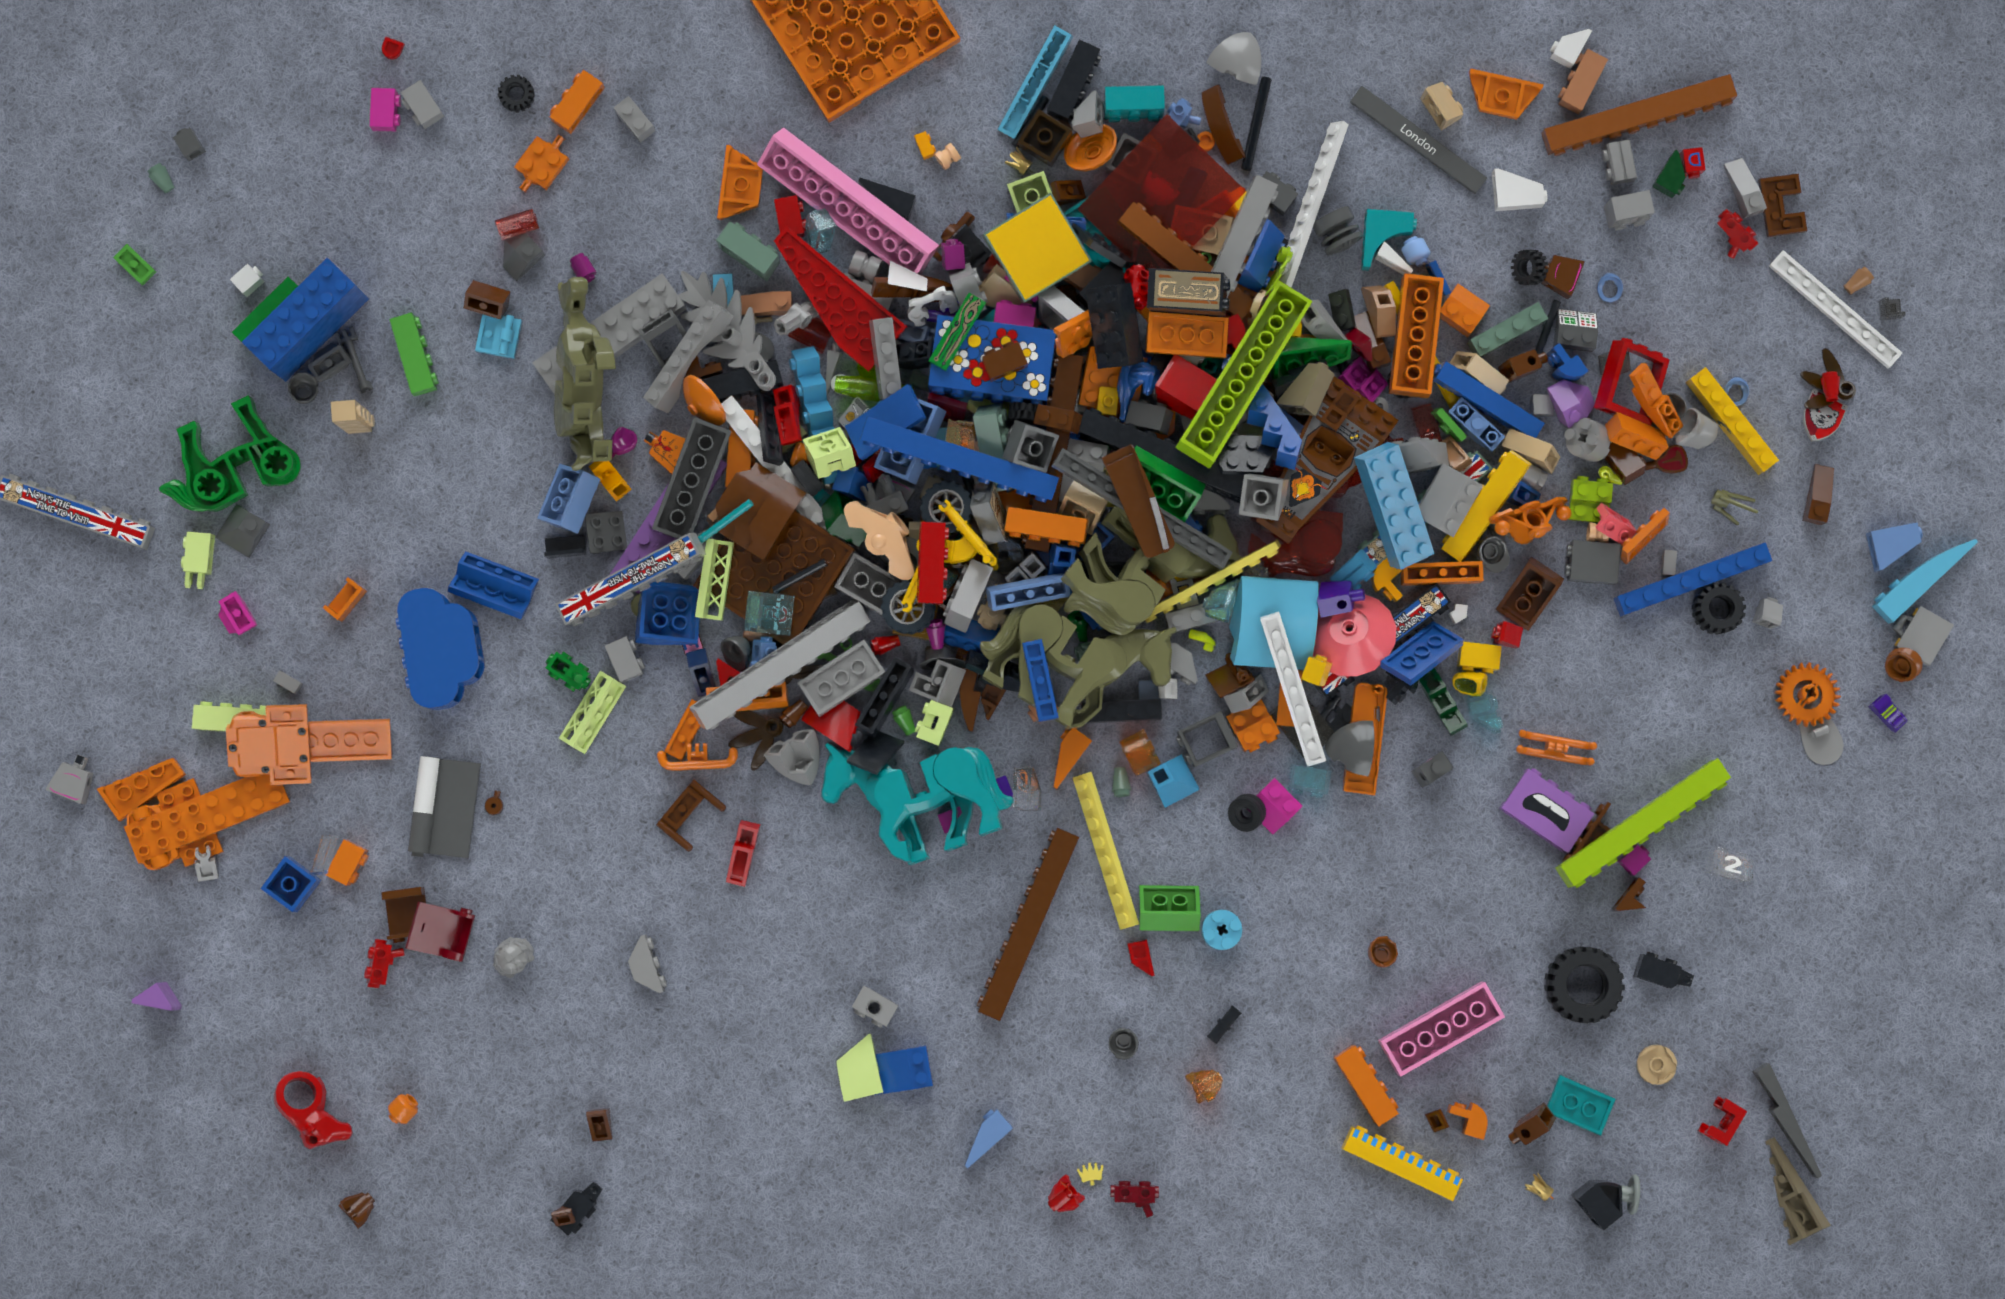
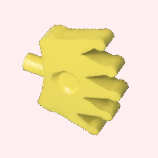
M1088 1163V1171L1085 1165H1082L1083 1173L1080 1172V1169H1077L1081 1181L1085 1183L1090 1180L1091 1186L1095 1185L1094 1180L1102 1179L1103 1165L1098 1170L1097 1163H1095L1093 1170L1091 1163Z

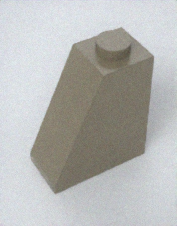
M1322 362L1317 364L1309 363L1279 398L1277 405L1289 414L1316 416L1335 374L1328 369V365Z

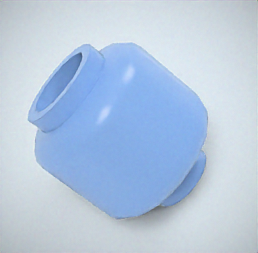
M1413 236L1403 242L1404 246L1401 251L1409 265L1416 264L1419 267L1427 262L1430 250L1423 238Z

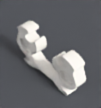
M942 286L931 294L921 298H913L908 301V318L914 322L915 326L925 325V318L923 317L928 319L929 314L923 305L934 300H940L941 311L945 312V308H949L950 313H954L959 309L956 294L953 291H946L945 286Z

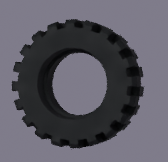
M1580 946L1564 950V953L1558 954L1555 957V961L1549 964L1548 974L1545 973L1546 985H1544V989L1548 994V1002L1553 1005L1552 1008L1560 1013L1562 1017L1574 1022L1588 1024L1600 1022L1601 1019L1608 1018L1611 1012L1617 1010L1618 1002H1622L1623 996L1621 994L1622 990H1625V984H1622L1624 975L1619 971V964L1612 960V956L1598 948ZM1579 966L1592 967L1599 973L1602 980L1601 993L1591 1003H1578L1569 996L1567 991L1568 976L1573 969Z

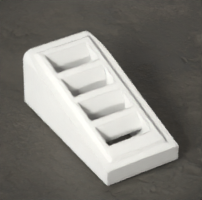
M1386 242L1383 243L1375 257L1376 260L1402 275L1405 273L1411 274L1413 269Z

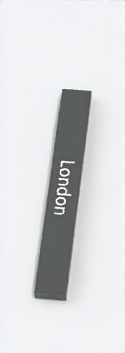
M1361 86L1351 99L1350 103L1473 194H1476L1486 181V176L1365 87Z

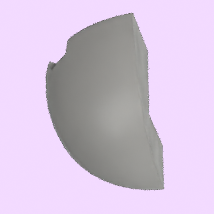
M1241 32L1223 40L1210 54L1206 63L1222 73H1229L1235 76L1237 80L1257 85L1261 71V52L1256 38L1250 32Z
M814 729L795 732L792 734L793 737L786 742L779 740L764 754L765 758L779 773L797 783L812 785L818 771L820 759L819 742Z

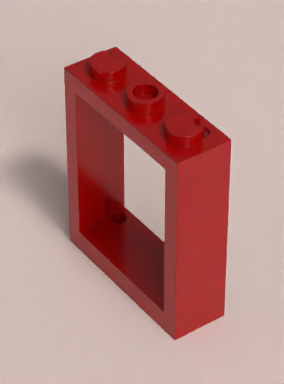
M1631 339L1613 340L1593 408L1612 416L1619 412L1651 426L1652 420L1642 407L1640 412L1637 413L1612 402L1627 351L1653 362L1651 373L1660 390L1663 386L1670 359L1663 357L1661 352L1649 351L1645 345L1633 344Z

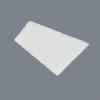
M890 261L888 284L927 291V278Z

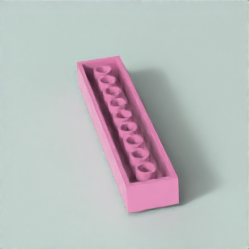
M782 128L772 136L757 163L760 168L890 265V261L919 275L923 273L939 247L936 242L785 128Z

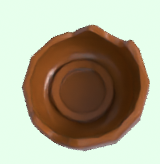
M1388 936L1377 937L1368 947L1370 961L1380 968L1391 966L1398 956L1396 943L1391 941Z

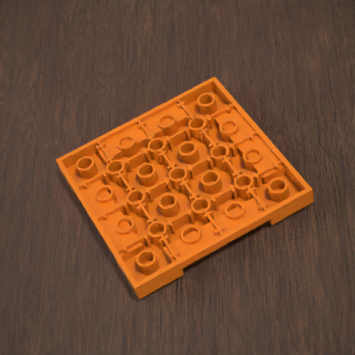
M750 0L807 87L808 92L828 123L861 104L862 100L918 65L932 60L960 42V36L937 0Z

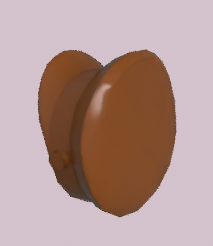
M1897 648L1888 654L1885 670L1889 677L1896 681H1911L1921 673L1923 663L1916 651L1910 648Z

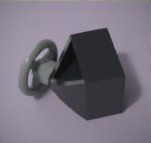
M1633 1174L1630 1177L1628 1186L1605 1180H1589L1571 1196L1594 1225L1605 1230L1623 1215L1622 1202H1627L1629 1214L1634 1215L1637 1212L1640 1201V1179L1638 1175Z

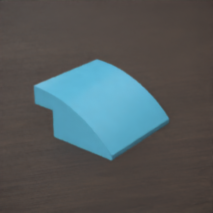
M1241 576L1229 625L1234 638L1230 655L1233 665L1276 668L1260 617L1279 611L1297 669L1304 670L1308 657H1313L1318 620V582Z

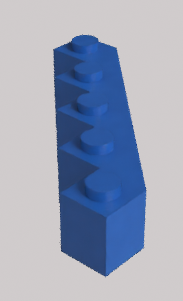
M1226 353V358L1223 360L1220 374L1223 371L1226 364L1228 363L1229 359L1231 358V354ZM1262 383L1248 406L1250 408L1247 424L1263 427L1261 444L1278 448L1275 465L1295 470L1300 455L1302 439Z

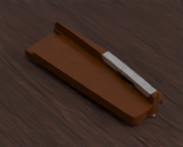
M1130 444L1101 457L1143 554L1147 558H1152L1170 551L1175 545L1174 539L1133 445Z

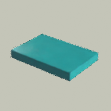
M1559 1075L1547 1107L1555 1117L1601 1136L1616 1099Z

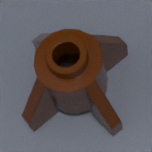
M361 1192L360 1194L344 1198L338 1206L359 1229L367 1221L374 1208L373 1203L375 1200L368 1192L366 1194Z

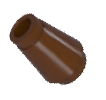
M799 699L782 711L779 719L788 728L796 726L808 706Z

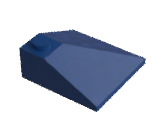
M656 581L651 583V587L640 594L635 643L649 645H697L700 618L695 617L699 589L691 585L667 582L657 583Z

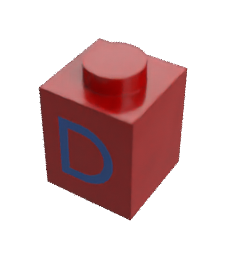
M1702 147L1683 149L1679 153L1685 176H1688L1689 179L1700 177V174L1706 170Z

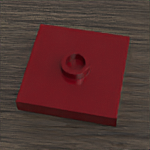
M929 393L927 402L946 411L943 421L960 426L964 425L967 402Z

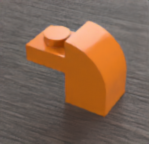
M1455 1102L1454 1105L1449 1104L1448 1113L1466 1118L1462 1133L1484 1140L1488 1126L1484 1110L1470 1102L1468 1110L1466 1109L1467 1105Z

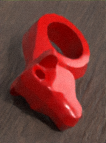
M297 1071L288 1073L281 1078L275 1088L274 1104L277 1110L300 1132L299 1137L303 1141L304 1147L313 1149L335 1141H346L352 1136V1126L349 1123L341 1122L324 1111L326 1088L320 1077L316 1078L310 1073ZM294 1081L305 1082L313 1090V1103L305 1109L292 1108L284 1099L286 1085Z

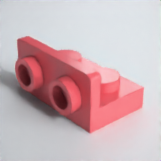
M1600 503L1596 508L1601 519L1596 525L1598 531L1621 545L1629 537L1632 538L1636 534V529L1627 518L1603 503Z

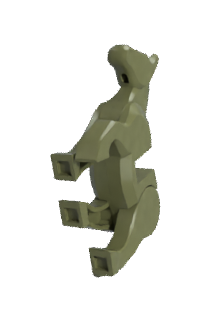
M573 277L566 283L560 282L557 286L564 314V329L557 343L556 362L563 372L562 380H555L554 425L557 436L570 438L571 449L577 455L576 462L571 466L573 471L582 469L591 461L612 460V440H604L601 403L603 370L616 369L615 358L609 339L601 337L595 325L590 324L583 314L586 294L588 292V282L583 277Z
M1114 506L1100 524L1117 534L1124 542L1136 550L1126 562L1117 578L1106 565L1101 543L1097 534L1094 533L1078 552L1085 563L1090 580L1087 579L1078 558L1061 577L1062 582L1068 585L1073 592L1065 603L1064 611L1066 613L1075 610L1085 612L1110 633L1125 635L1132 632L1139 624L1151 616L1166 590L1144 573L1145 569H1148L1164 583L1175 577L1186 579L1204 578L1220 569L1176 542L1170 551L1147 558L1141 550L1125 511ZM1220 514L1211 516L1207 520V536L1232 551L1225 565L1226 567L1243 557L1239 554L1237 541L1225 517Z
M1028 604L1012 609L995 638L991 641H982L980 643L982 653L989 659L983 679L1001 690L1004 682V666L1010 660L1019 658L1020 686L1018 698L1035 708L1022 643L1042 639L1047 664L1060 675L1074 681L1057 710L1059 718L1054 719L1065 726L1066 730L1084 726L1102 709L1103 688L1119 679L1137 661L1148 669L1155 686H1166L1171 679L1172 649L1170 637L1177 630L1175 627L1161 632L1148 629H1134L1125 635L1113 634L1105 639L1094 637L1079 663L1076 664L1073 657L1068 654L1063 656L1061 653L1077 626L1063 615L1060 616L1052 607ZM1085 699V706L1080 710L1076 709Z

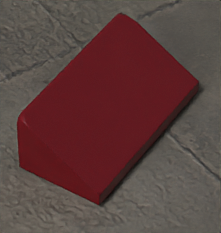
M1353 328L1345 335L1346 339L1352 342L1351 349L1365 360L1372 361L1371 338L1357 328Z

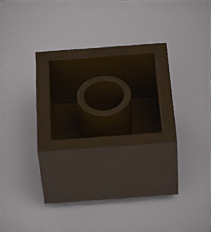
M1038 109L1020 137L1018 146L1052 168L1072 137V129Z

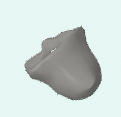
M1689 408L1681 418L1683 427L1673 436L1676 438L1677 445L1689 446L1699 450L1715 441L1719 424L1703 415L1696 408Z

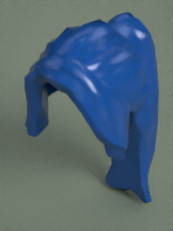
M1141 362L1121 367L1117 382V393L1120 403L1119 419L1121 423L1125 422L1130 402L1136 389L1141 384H1143V394L1149 396L1153 393L1155 384L1160 376V370L1157 369V366Z

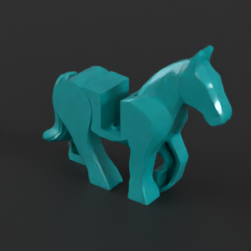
M829 743L825 745L830 756L825 766L821 790L823 801L830 804L837 803L842 793L857 783L870 804L881 814L879 837L894 857L908 862V865H914L930 859L915 816L934 810L949 801L951 802L953 811L952 822L944 846V851L949 852L968 845L967 832L973 815L974 803L980 807L982 812L979 835L981 837L1003 829L1000 811L1009 808L1014 803L1013 797L1003 794L999 789L992 764L986 754L979 748H948L940 754H935L921 761L920 765L930 793L923 791L916 794L915 797L908 774L903 770L893 769L889 764H886L876 775L847 763V759L854 753L853 750L848 752L847 750H839ZM960 806L962 814L958 818L957 807ZM899 829L906 841L899 840L897 836Z

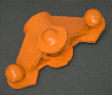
M1556 497L1544 503H1540L1537 500L1525 503L1515 510L1512 508L1491 516L1489 522L1490 524H1495V532L1498 535L1504 536L1510 533L1517 543L1528 544L1534 538H1541L1551 531L1552 525L1548 522L1556 508V516L1562 521L1568 520L1572 512L1568 506L1564 505L1568 502L1566 497Z

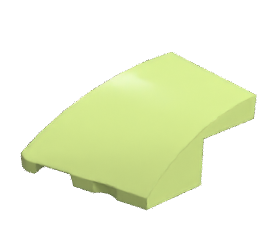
M868 1034L836 1061L844 1102L884 1092L872 1035Z

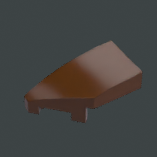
M988 684L981 694V702L986 714L985 717L987 720H990L1006 690H1000Z

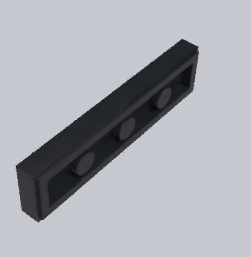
M759 392L756 395L763 462L780 466L784 462L774 411L776 406L775 398L773 395Z

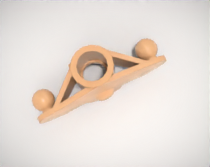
M858 501L847 503L844 508V514L848 525L853 528H862L867 533L865 545L868 551L875 555L885 554L887 556L890 574L901 580L911 579L914 575L915 567L912 564L906 536L909 534V530L905 523L893 512L886 515L867 508Z

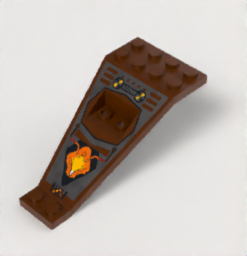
M1334 376L1316 416L1308 415L1299 434L1302 444L1295 470L1284 467L1279 478L1289 479L1286 501L1279 520L1257 518L1256 522L1289 544L1295 534L1358 470L1354 457L1382 445L1399 420ZM1343 386H1345L1360 398L1338 430L1335 431L1320 419Z

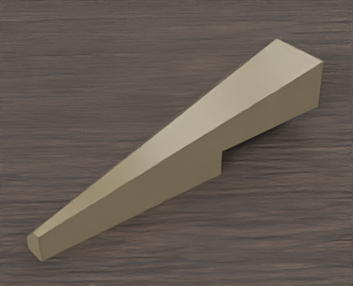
M1775 1137L1765 1141L1766 1145H1770L1772 1157L1769 1158L1770 1164H1774L1776 1176L1773 1179L1779 1206L1784 1208L1786 1220L1783 1221L1784 1227L1789 1229L1790 1238L1787 1239L1788 1244H1794L1831 1226Z

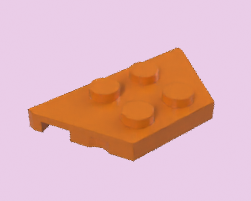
M1470 68L1469 77L1478 111L1517 120L1544 86V84Z
M726 145L717 214L718 220L757 208L760 201L763 169L756 162L733 149L730 145Z
M1089 310L1054 328V333L1058 335V338L1055 339L1058 356L1065 358L1089 344L1093 335Z

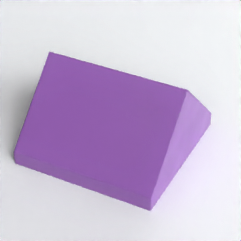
M167 982L155 983L133 998L131 1002L170 1011L181 1010L182 1008L181 1003Z

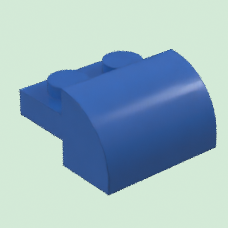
M1560 343L1546 354L1552 368L1556 367V370L1551 375L1558 381L1565 379L1575 382L1588 372L1579 356L1576 355L1571 359Z

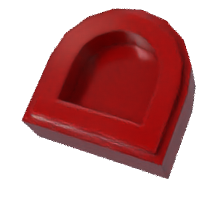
M385 37L382 44V53L388 59H397L401 55L405 44Z

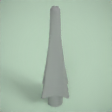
M835 343L832 344L831 350H827L825 379L827 396L831 380L842 356V353L839 352L840 348Z

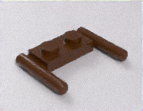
M695 779L656 824L657 827L688 852L692 851L693 845L679 835L677 830H679L705 798L721 812L726 810V805Z

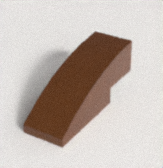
M964 669L966 672L960 685L961 709L968 731L973 732L981 692L974 691L977 673Z

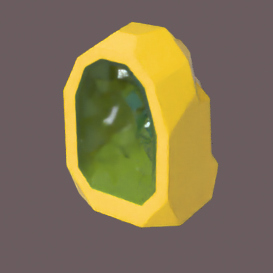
M1458 672L1453 676L1452 684L1460 693L1482 696L1486 690L1488 676L1482 672Z

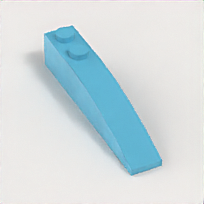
M1054 25L997 130L1013 139L1017 137L1073 39L1071 34Z
M1974 539L1948 549L1919 565L1902 579L1894 580L1888 586L1890 588L1885 594L1882 592L1874 599L1876 603L1872 607L1888 624L1894 622L1978 541Z

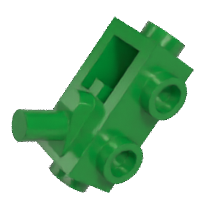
M564 651L562 654L556 652L548 657L545 662L547 664L545 668L549 670V676L557 681L561 678L566 682L564 686L573 692L575 689L580 691L582 688L586 689L589 686L591 674L588 673V667L580 662L578 665L571 662L573 657ZM559 663H563L565 665V668L563 670L558 669L557 666Z

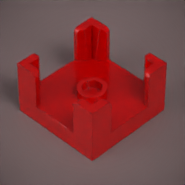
M1717 1096L1713 1105L1726 1113L1725 1116L1721 1119L1718 1128L1701 1123L1697 1131L1719 1144L1728 1146L1747 1111L1727 1098L1722 1099Z

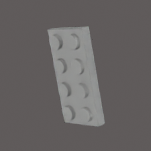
M863 640L799 681L798 685L820 717L882 677L886 672L866 641Z

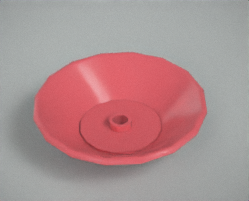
M1366 594L1364 601L1354 602L1353 611L1321 618L1318 608L1313 657L1316 654L1326 657L1327 662L1332 663L1330 672L1338 676H1360L1374 671L1380 666V662L1390 655L1396 644L1397 627L1391 611L1380 600ZM1348 627L1353 628L1352 631H1346Z

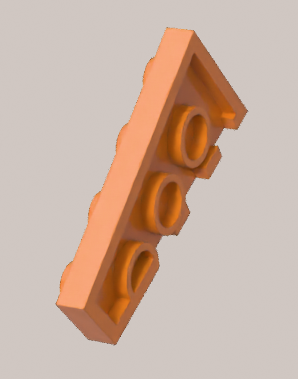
M171 758L146 770L136 772L122 780L119 779L112 782V784L97 788V791L118 821H122L127 818V815L132 810L145 805L156 797L157 793L167 789L185 776L186 773L177 760Z

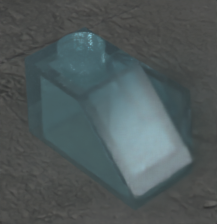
M1234 580L1214 589L1209 597H1205L1202 606L1205 609V616L1228 623L1234 608L1240 580Z

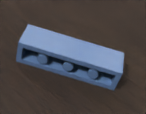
M1064 573L985 587L988 607L992 611L1069 597L1070 588L1061 580Z

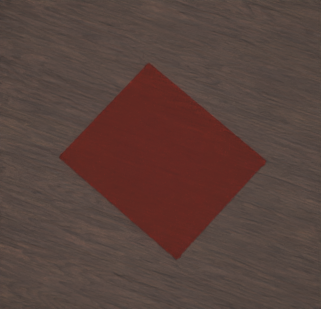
M1166 114L1082 203L1078 210L1113 244L1121 248V252L1134 260L1136 262L1135 265H1143L1147 271H1149V268L1172 269L1116 223L1133 202L1142 204L1151 217L1153 215L1158 217L1162 221V226L1166 229L1171 228L1177 233L1176 237L1182 242L1185 240L1194 247L1240 199L1246 190L1186 133L1170 115Z

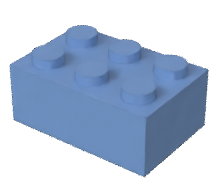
M559 463L537 518L555 527L578 534L594 493L597 490L600 478L583 470L573 471L570 466Z

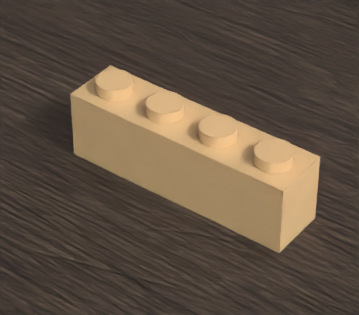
M356 400L331 402L332 422L348 434L372 432V427L375 425L374 415H371V412Z

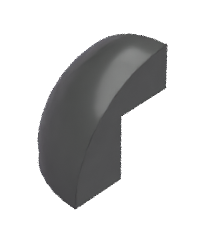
M1373 721L1353 722L1334 732L1325 745L1328 756L1334 762L1340 761L1344 763L1346 770L1369 777L1374 753Z

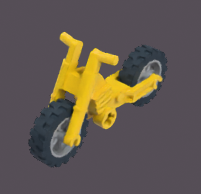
M941 481V483L933 484V487L928 488L925 491L926 494L921 499L920 511L924 522L946 523L945 528H949V535L955 533L963 534L960 540H945V548H948V559L944 560V563L957 564L967 562L973 559L978 552L983 556V562L989 563L990 567L996 571L999 568L996 557L971 528L972 525L969 524L970 520L972 521L973 513L970 508L972 499L970 493L962 485L953 481ZM945 494V501L943 503L937 500V498ZM948 494H953L957 497L949 502ZM960 500L962 508H957L954 504ZM936 502L939 504V509L933 511V506ZM944 512L940 521L934 515ZM946 516L951 520V522H944ZM919 540L917 541V545H916L918 551H919ZM918 566L911 581L904 580L900 583H895L882 598L881 610L883 618L889 627L901 634L913 635L917 632L920 633L924 631L923 629L929 627L931 620L935 617V604H922L923 608L918 607ZM905 594L902 601L898 599L900 596ZM896 601L902 605V608L894 610ZM917 611H922L920 616L916 618L915 614ZM904 612L902 620L898 619L897 613ZM908 615L912 616L914 621L905 622Z

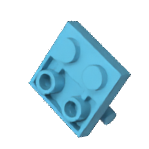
M482 314L475 351L515 359L522 320L516 319L511 315L503 316L500 320Z

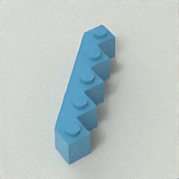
M815 347L791 350L789 366L794 373L796 394L800 397L803 409L802 418L807 426L809 437L835 429L833 426V410L827 401L826 382L820 373V357ZM838 470L833 471L828 477H822L823 484L834 483Z

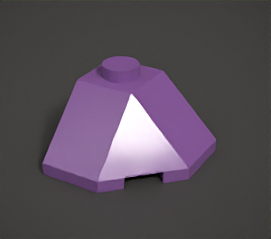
M1563 379L1547 388L1559 421L1568 428H1571L1574 422L1587 418L1594 407L1595 402L1587 386Z

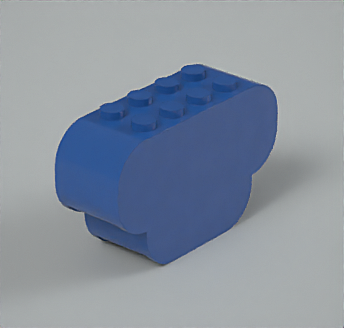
M420 588L408 591L399 600L397 607L398 618H396L397 629L401 631L399 645L404 650L405 656L402 657L403 668L407 669L408 675L405 677L407 689L410 688L412 698L420 706L431 710L454 707L461 701L464 695V686L478 681L484 672L485 662L478 620L470 610L459 604L450 603L444 595L433 589Z

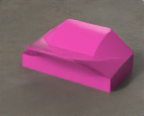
M234 591L218 601L221 606L218 616L229 634L237 633L242 635L257 626L253 615L238 592Z

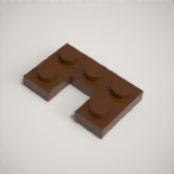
M1799 173L1760 178L1758 180L1759 188L1767 207L1763 211L1767 237L1807 232L1805 212L1785 214L1783 196L1802 193Z

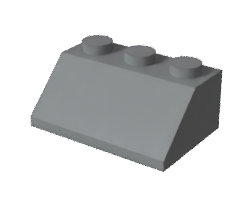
M1442 463L1419 503L1423 520L1454 538L1483 485Z

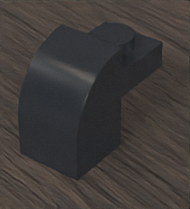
M1388 671L1385 672L1397 681L1386 696L1394 705H1397L1398 702L1401 703L1405 699L1407 690L1415 694L1418 680L1410 686Z

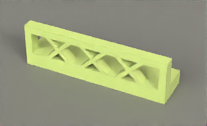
M715 539L706 540V555H704L695 617L723 621L734 542ZM718 544L728 545V553L723 558L717 553ZM721 563L725 568V573L718 578L714 571L715 567ZM719 583L722 587V593L715 597L711 592L712 586ZM714 602L719 607L718 616L708 615L709 606Z
M600 671L559 739L585 754L626 686ZM606 678V682L600 687L602 680ZM595 696V700L590 704L591 698ZM584 714V718L579 722L580 716ZM574 730L573 736L568 740L569 734Z

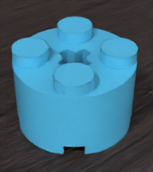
M1215 910L1203 919L1201 934L1206 944L1218 950H1227L1239 942L1242 936V923L1234 913L1228 910ZM1224 924V929L1227 931L1226 933H1222L1221 935H1219L1217 926H1222Z

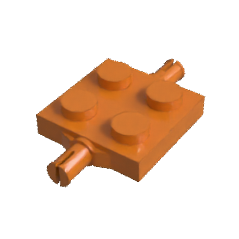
M558 134L552 144L536 136L516 163L514 168L526 178L519 187L522 191L526 193L532 183L547 190L569 161V158L558 149L565 140L562 136Z

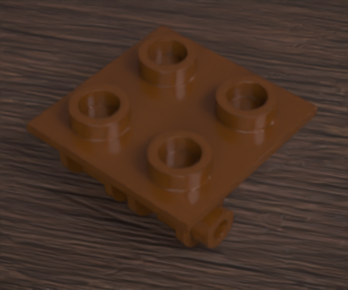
M1230 652L1225 655V665L1205 674L1220 698L1255 681L1247 666L1233 665Z

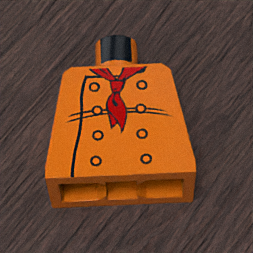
M663 430L659 437L649 432L644 439V442L652 446L649 454L672 475L685 438Z

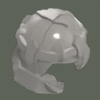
M509 937L494 950L493 967L500 975L513 978L516 973L524 970L527 963L534 960V949L525 938Z

